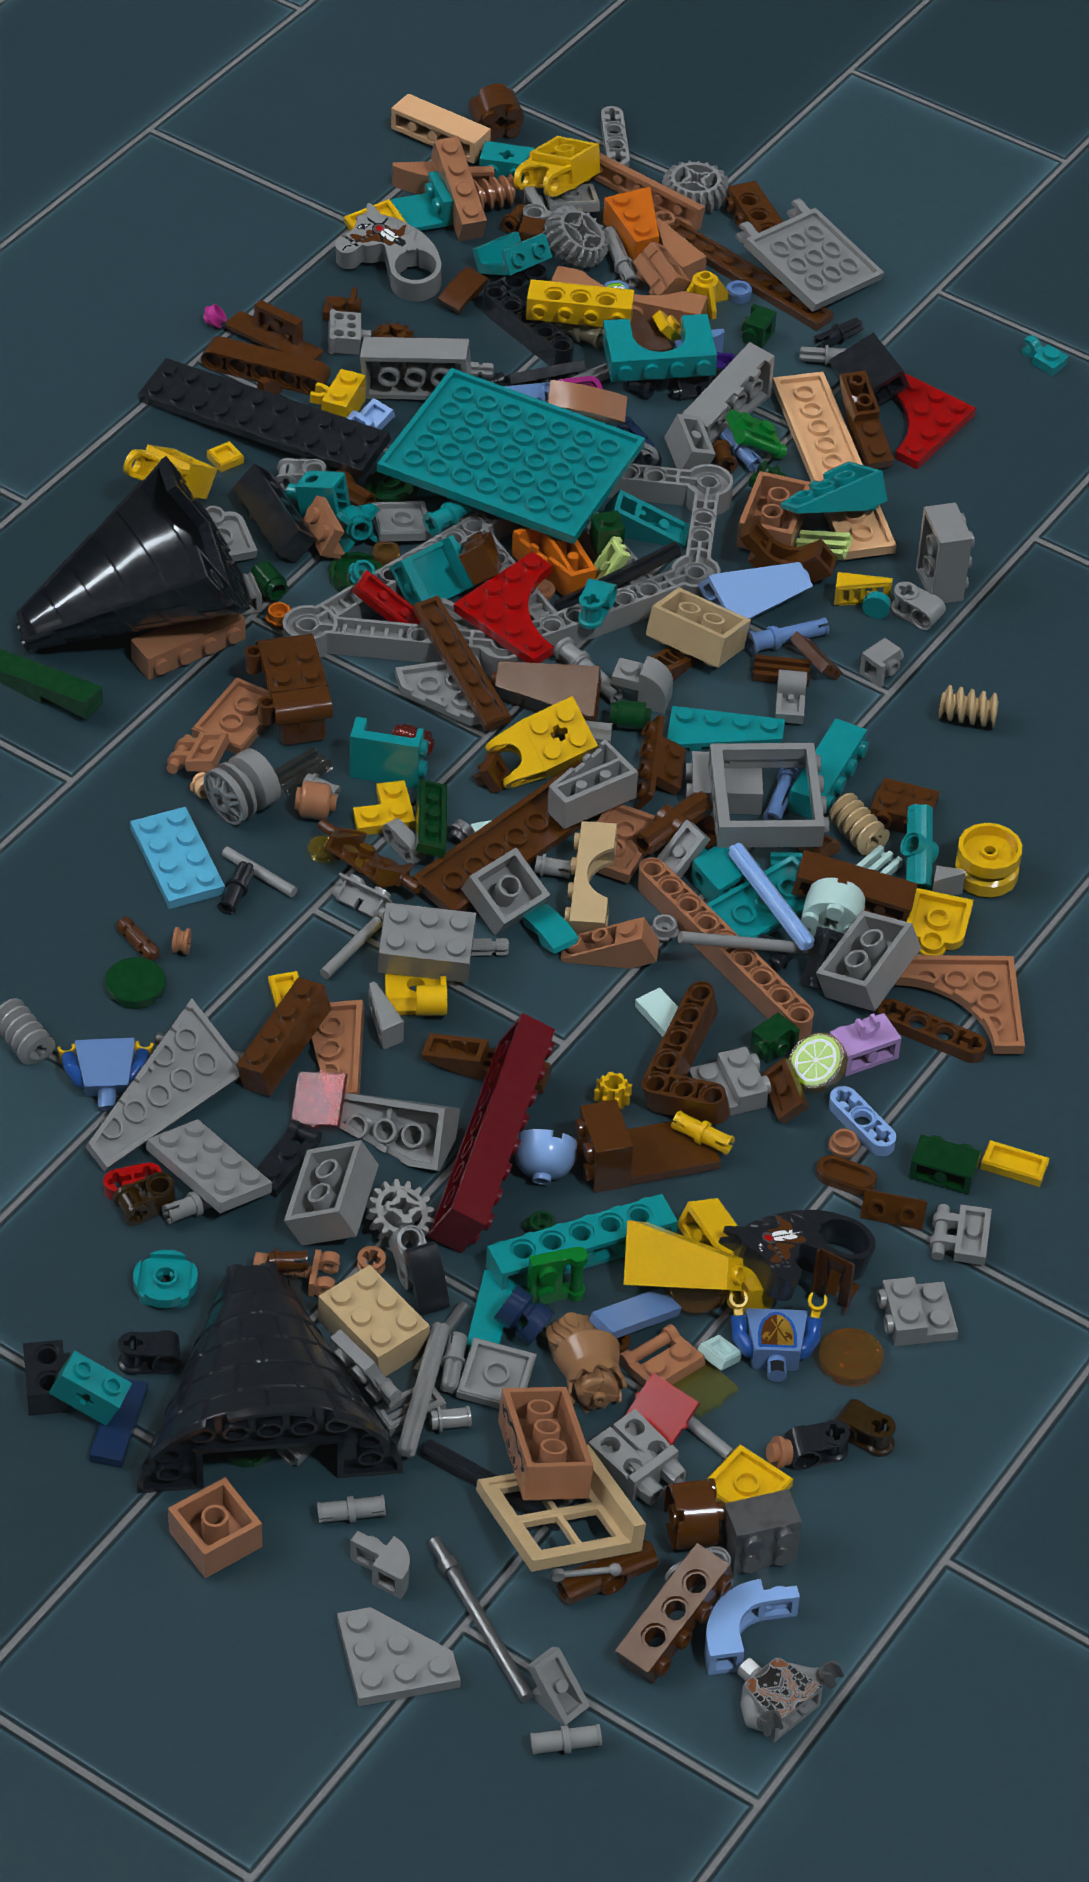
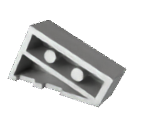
M604 739L599 743V748L592 754L587 753L583 757L581 764L575 769L571 767L549 786L548 813L565 829L635 799L637 796L638 771Z

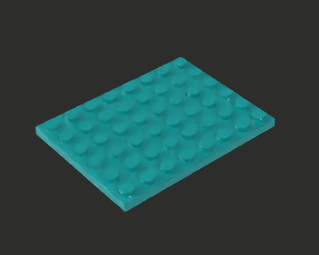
M451 368L378 461L377 472L574 545L590 523L591 514L597 513L643 449L645 438Z

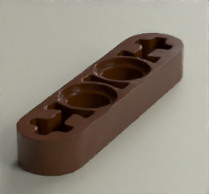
M884 999L877 1008L876 1015L884 1013L900 1035L965 1062L977 1063L985 1057L987 1042L978 1033L895 999ZM918 1021L923 1023L925 1027L916 1029L910 1023ZM940 1033H948L953 1038L950 1040H942L937 1035Z

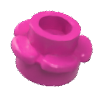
M213 304L204 309L205 314L203 318L211 328L214 326L218 329L222 328V324L227 321L222 308L217 304Z

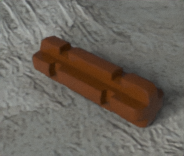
M124 916L116 922L117 931L125 937L143 958L154 961L160 957V949L135 925L130 917Z

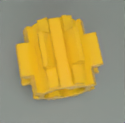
M612 1071L596 1080L594 1101L599 1103L616 1099L620 1109H624L625 1105L629 1106L632 1084L628 1083L627 1079H624L623 1074H616Z

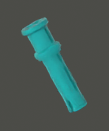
M458 501L453 503L445 502L437 511L425 513L422 518L423 524L432 536H436L449 525L458 524L460 518L475 511L477 508Z

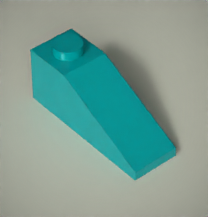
M621 489L605 505L603 512L618 510L625 527V538L660 545L677 542L680 548L685 547L690 524Z

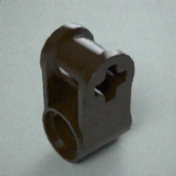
M153 1173L144 1179L121 1186L114 1192L112 1200L116 1206L122 1209L124 1213L123 1219L126 1224L137 1226L146 1220L163 1214L162 1206L176 1201L174 1181L167 1173Z
M850 1399L834 1419L843 1421L849 1427L850 1437L847 1443H851L876 1457H885L892 1453L895 1447L893 1435L896 1431L893 1418L867 1406L860 1400Z

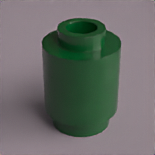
M269 561L257 563L252 567L251 573L261 594L265 598L277 601L287 593L286 579Z
M629 700L612 702L610 723L617 725V728L643 730L645 724L651 721L652 708H646L647 702Z

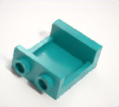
M511 232L472 249L480 274L513 275L552 258L546 234L542 233L521 241L519 232Z
M453 535L389 566L405 600L412 606L415 603L435 596L448 600L475 586L458 557L462 547Z
M356 717L350 734V778L380 783L405 780L406 787L417 788L419 779L426 777L428 761L424 760V757L427 755L429 741L424 740V729L418 728L415 738L367 731V718Z

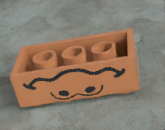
M567 1387L502 1388L498 1423L522 1499L541 1501L548 1499L574 1500L589 1498L594 1465Z

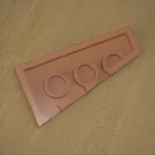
M363 1000L330 1002V1012L312 1036L329 1102H331L332 1091L360 1094L365 1008Z

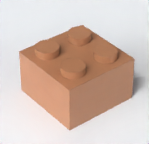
M226 1477L168 1508L170 1534L204 1578L263 1547L261 1521Z

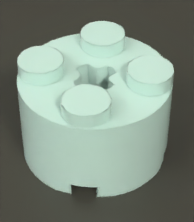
M832 877L817 880L811 885L806 896L801 922L813 938L817 926L844 934L847 932L861 911L865 909V896L859 887L847 881V885L837 882L838 878Z

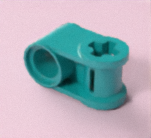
M591 578L587 580L585 588L579 597V605L581 606V612L578 617L579 625L586 629H596L603 624L609 610L612 609L615 603L617 584Z

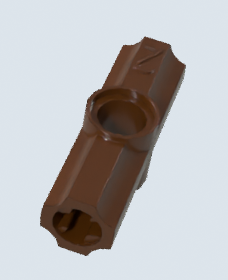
M700 791L693 793L674 807L665 805L657 812L654 821L634 834L633 842L636 844L638 851L643 855L653 854L669 843L686 820L696 824L711 814L713 804L710 802L708 795Z
M644 1539L642 1551L587 1561L585 1565L573 1569L609 1567L612 1563H618L622 1567L620 1575L599 1574L567 1577L560 1582H555V1585L564 1604L571 1605L599 1592L605 1595L618 1592L627 1584L629 1579L657 1568L659 1560L652 1543Z

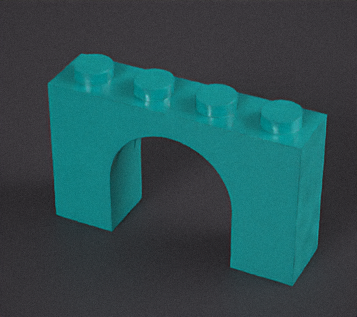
M708 314L681 315L680 337L682 344L673 350L663 352L651 351L641 347L634 340L629 319L603 320L602 342L611 382L716 375L717 352Z

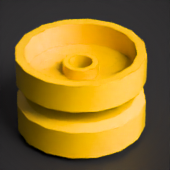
M994 823L975 824L964 830L959 837L955 862L956 869L966 870L963 889L976 896L989 898L1003 896L1011 891L1018 881L1019 865L1022 857L1023 844L1019 836L1011 829Z

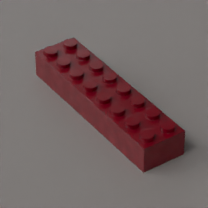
M525 1013L519 1016L498 1041L428 1237L460 1253L469 1244L475 1245L482 1230L487 1231L493 1222L495 1214L491 1213L492 1207L497 1205L503 1194V1189L500 1188L502 1181L506 1180L511 1171L512 1164L509 1163V1159L511 1156H514L521 1142V1139L517 1138L519 1131H523L530 1116L526 1114L527 1108L532 1106L537 1097L536 1083L542 1080L547 1068L543 1065L544 1060L549 1058L555 1046V1043L552 1042L555 1029Z

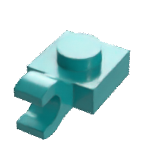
M1029 335L1024 339L1023 342L1028 345L1021 352L1025 356L1033 358L1031 364L1047 374L1053 376L1068 364V355L1049 344L1042 347L1039 339L1034 335Z

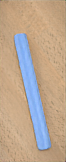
M739 842L729 847V856L799 949L806 951L813 948L815 941L813 936L744 845Z

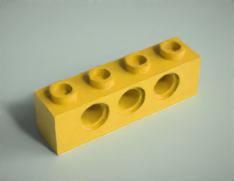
M531 279L527 296L526 319L603 327V320L629 319L631 324L634 290Z

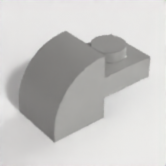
M357 1531L350 1540V1560L372 1571V1585L401 1599L408 1589L410 1578V1556L406 1546L395 1536L385 1545L378 1538L367 1536Z

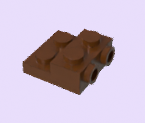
M884 777L880 789H877L870 811L871 814L877 817L878 821L884 824V828L907 834L908 806L927 804L933 808L934 814L940 791Z

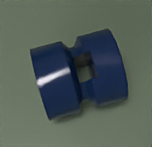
M518 1285L493 1319L506 1329H516L515 1336L530 1346L555 1312L542 1302L535 1304L533 1302V1295Z

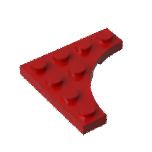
M905 373L910 387L892 397L896 403L900 402L908 426V433L901 446L896 450L895 459L917 470L975 416L976 407Z
M532 551L456 601L453 612L524 662L541 663L553 655L554 646L535 628L529 613V599L537 586L552 573V564Z

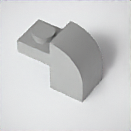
M647 656L645 663L619 658L611 677V684L637 690L638 701L647 702L646 708H652V711L664 714L672 697L673 677L669 669L653 657Z

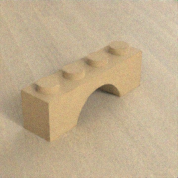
M582 821L580 833L575 832L574 850H578L577 857H572L571 875H575L574 882H569L568 900H572L571 907H566L565 920L576 934L608 926V898L597 893L591 887L590 880L602 868L615 864L618 842L617 823Z

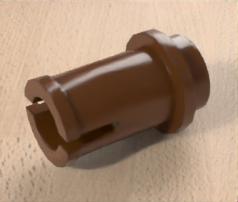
M517 204L510 214H506L502 218V227L506 232L511 233L519 230L523 220V208L525 205Z
M274 1248L273 1252H268L267 1262L276 1263L278 1271L308 1270V1262L295 1261L308 1259L307 1250L278 1251V1248Z

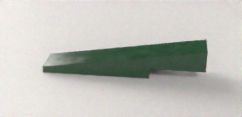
M0 649L1 684L40 704L47 699L84 719L89 717L103 704L102 686Z

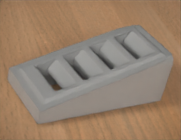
M375 982L369 983V1006L382 1048L387 1049L402 1043L404 1039L403 1019L378 984Z

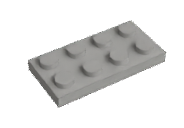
M198 1119L147 1139L146 1150L219 1213L272 1192V1182Z

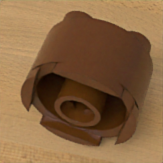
M490 84L479 90L480 94L475 99L472 96L468 104L470 116L474 122L491 128V142L497 138H515L520 134V128L524 122V113L512 89H508L504 84Z
M714 1478L676 1482L665 1486L664 1513L668 1512L670 1522L666 1523L670 1544L674 1550H689L696 1543L704 1548L721 1546L723 1544L722 1530L719 1522L725 1520V1512L722 1501L716 1502L717 1488Z

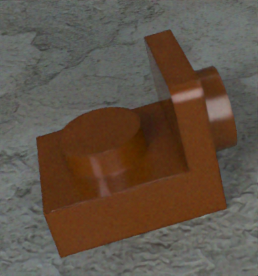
M352 287L350 298L327 296L323 309V320L329 321L331 309L361 313L362 298H358V288Z

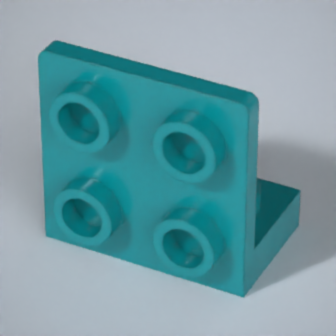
M438 171L428 172V183H425V193L390 199L407 224L419 231L453 225V200Z

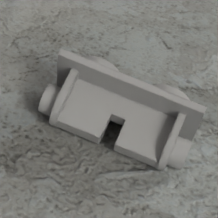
M340 872L339 876L343 883L341 886L337 885L333 890V896L336 897V900L353 909L361 900L363 902L358 908L359 912L371 918L378 917L384 920L386 903H393L390 899L391 894L381 887L376 886L373 889L367 886L362 878L351 874L349 877Z

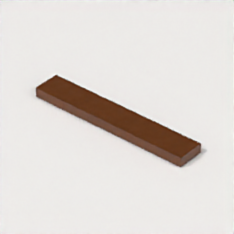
M435 596L413 604L414 614L483 729L487 731L511 722L509 711L440 597Z

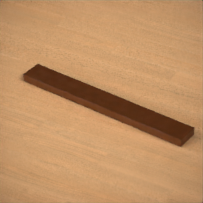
M682 221L671 226L673 230L707 256V266L732 281L740 280L747 282L752 287V293L813 330L818 331L833 320L834 313L822 307L812 312L780 280Z

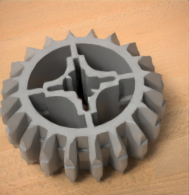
M688 160L687 163L679 162L678 166L671 165V169L666 170L663 176L662 185L705 206L704 212L712 214L713 210L717 211L720 209V206L725 205L724 200L727 197L729 181L728 177L724 175V171L718 170L717 165L710 166L709 162L700 163L699 160L697 162Z
M563 205L561 208L553 211L543 225L545 229L542 233L546 234L550 250L555 252V257L562 259L563 264L569 263L571 268L576 266L579 270L584 268L589 270L599 265L609 250L607 246L610 242L606 239L608 234L602 231L603 225L596 222L597 218H592L589 212H583L581 207L576 209L573 205L569 207Z

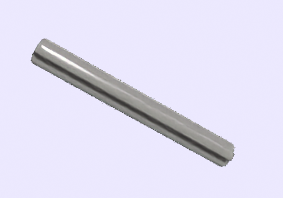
M435 1322L430 1330L398 1443L402 1457L412 1458L416 1453L448 1339L449 1326L446 1323Z

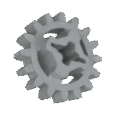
M395 1179L391 1186L385 1181L380 1188L374 1189L367 1201L366 1208L369 1210L365 1215V1219L373 1220L369 1229H378L380 1231L377 1237L379 1240L386 1236L389 1238V1242L395 1230L407 1225H413L415 1221H418L417 1227L422 1230L426 1237L434 1221L431 1215L435 1210L433 1207L426 1206L430 1200L429 1196L421 1197L419 1195L422 1191L421 1187L413 1190L411 1189L410 1181L401 1186L399 1180ZM389 1198L385 1205H381L382 1201ZM404 1232L401 1237V1243L405 1247L409 1241L413 1244V1238L410 1234Z

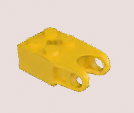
M561 136L554 137L530 151V157L516 168L514 174L515 188L520 191H524L525 187L530 186L544 188V194L550 197L576 189L577 186L590 181L592 177L601 172L599 144ZM524 173V181L521 183V177Z
M147 444L146 450L134 449L128 454L124 462L123 472L132 478L144 480L161 459L167 456L186 480V485L193 495L191 500L195 498L207 499L218 470L174 448Z
M571 696L520 720L486 744L485 749L488 753L509 751L520 757V765L503 779L504 787L511 789L546 778L547 780L559 774L577 760L582 763L583 757L587 753L592 754L598 749V744L574 697ZM555 735H564V740L560 741L559 738H555Z

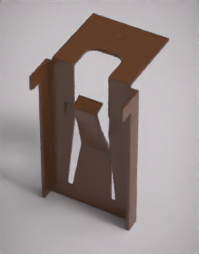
M819 1247L816 1252L812 1290L809 1295L815 1291L816 1294L822 1297L827 1293L835 1296L836 1292H838V1304L845 1307L842 1314L844 1315L849 1308L851 1299L860 1287V1285L853 1282L855 1264ZM827 1257L830 1264L829 1278H827ZM844 1265H845V1266H846L845 1272H844L842 1281L840 1282V1279H841V1277H842L843 1270H844Z

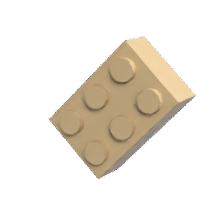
M677 588L652 606L646 635L655 639L660 644L669 645L685 655H691L702 660L708 666L718 668L744 649L751 619L682 588Z
M368 1265L318 1296V1320L332 1335L341 1329L376 1363L385 1377L424 1353L430 1334V1325L371 1265Z

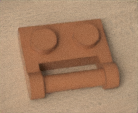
M669 1324L661 1329L659 1335L632 1351L625 1350L620 1353L619 1364L643 1387L652 1373L673 1385L705 1366V1356L680 1336L674 1325ZM668 1344L670 1346V1348L666 1349L665 1351L661 1352L660 1354L656 1355L650 1360L644 1362L643 1364L638 1363L640 1360L644 1359L645 1357L649 1356L650 1354L654 1353L655 1351L659 1350L665 1345Z

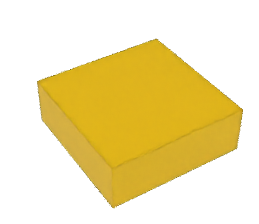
M230 441L207 450V458L221 473L244 463V456Z

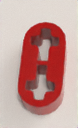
M147 1162L111 1170L103 1178L104 1194L112 1200L114 1192L120 1188L116 1187L115 1183H119L120 1186L131 1184L153 1173L162 1172V1169L155 1163Z

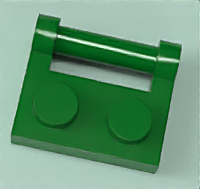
M733 409L729 411L726 419L738 445L744 447L749 445L770 453L773 458L778 460L785 458L787 446L780 443L776 428L771 422L756 419L746 412L741 413Z
M572 1247L529 1256L527 1291L533 1295V1302L535 1304L538 1302L550 1304L563 1299H569L574 1302L583 1300L586 1291L583 1284L584 1266L588 1261L587 1250L583 1247ZM571 1265L570 1282L562 1283L563 1266Z

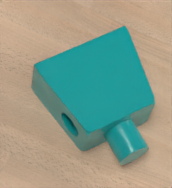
M307 471L297 484L289 483L286 488V495L289 499L298 501L300 515L303 518L316 496L326 497L335 516L338 511L351 506L344 472Z
M716 845L707 850L704 847L692 862L691 880L709 902L747 881V878L729 856V848H717Z

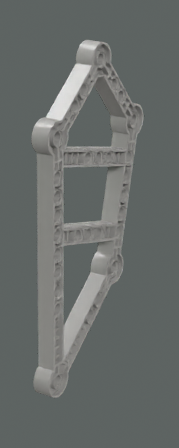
M631 464L607 498H612L621 489L644 502L686 506L688 510L692 511L686 555L675 560L672 564V570L655 576L648 572L618 587L612 609L609 610L603 624L596 629H586L579 625L578 617L581 612L579 604L556 611L539 589L536 588L530 595L529 613L538 632L554 648L565 637L572 638L576 645L649 618L652 606L677 588H682L705 599L698 584L708 576L720 573L721 571L718 563L712 559L717 515L727 511L732 502L733 477L728 470L714 464H701L694 466L690 470ZM479 510L458 524L453 525L376 570L375 576L404 598L389 566L450 535L454 536L463 549V545L468 542L467 538L479 531L482 534L491 531L502 564L500 573L514 564L515 561L499 541L523 526ZM590 521L577 540L595 563L598 557L590 541ZM627 546L625 552H629L631 557L625 566L638 560ZM355 584L317 606L303 605L295 607L288 611L282 620L283 637L312 633L320 657L328 653L420 663L443 661L421 624L369 620L368 618L378 612L351 592ZM458 628L473 654L478 656L486 675L492 677V672H497L498 661L524 662L482 631Z

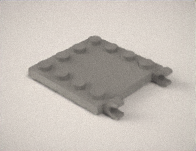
M800 198L793 200L791 204L795 208L787 211V215L791 219L760 233L755 230L750 222L746 221L739 225L743 231L735 235L736 239L744 243V247L812 312L881 280L884 274L871 259L818 209L813 208L810 210Z

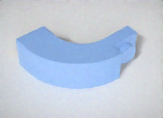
M761 1579L740 1584L721 1597L713 1607L707 1622L704 1657L708 1675L738 1671L744 1659V1648L740 1635L748 1626L760 1621L797 1616L800 1599L797 1586H776L763 1590Z

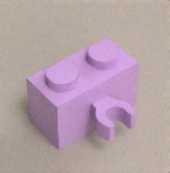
M873 1013L862 1021L858 1018L853 1024L841 1026L830 1031V1038L834 1039L840 1049L841 1057L838 1067L845 1077L899 1058L901 1037L884 1013L876 1016Z

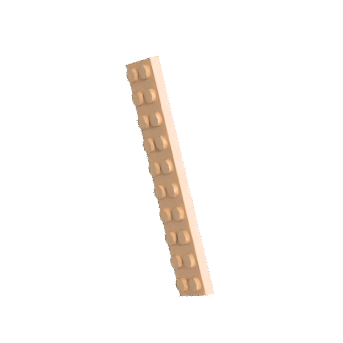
M823 371L773 377V390L811 482L814 480L822 481L825 472L849 461L863 465ZM880 505L873 511L824 512L831 532H846L852 535L853 540L845 560L896 553V543Z

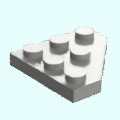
M475 656L479 664L481 665L478 656ZM443 661L395 668V677L402 696L469 726L480 724Z
M371 1607L337 1613V1623L358 1706L460 1688L459 1672L453 1651Z

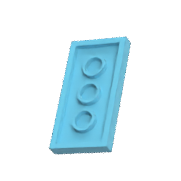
M186 807L130 821V830L168 909L224 894L225 885Z

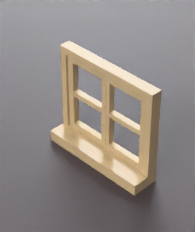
M589 1444L587 1448L594 1466L589 1498H585L587 1503L557 1508L552 1499L541 1500L547 1508L546 1511L517 1515L503 1495L520 1491L515 1473L477 1480V1493L531 1572L642 1551L646 1523ZM597 1515L611 1537L581 1542L567 1520ZM556 1522L571 1544L541 1550L526 1528Z

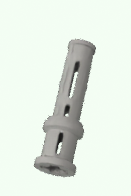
M570 637L560 640L553 650V656L558 660L562 659L568 665L596 666L592 663L590 655L586 651H581L577 648L575 641ZM600 669L602 677L601 693L611 703L618 702L623 697L624 690L619 686L612 685L611 678Z

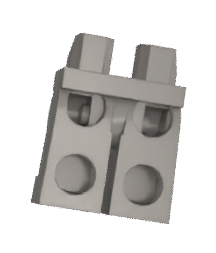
M636 1409L614 1423L613 1429L611 1427L607 1428L588 1442L622 1491L626 1492V1496L632 1502L640 1497L651 1506L663 1495L664 1488L658 1484L661 1480L664 1479L668 1484L684 1482L686 1470L677 1461L679 1451L673 1445L670 1446L667 1440Z

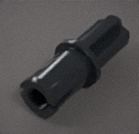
M857 317L840 325L836 323L832 325L831 329L815 335L814 343L821 342L817 348H825V345L830 347L836 343L842 344L846 338L863 330V323Z
M241 861L232 878L226 881V890L217 906L222 913L227 915L235 913L241 898L247 894V885L254 873L253 864L250 862Z

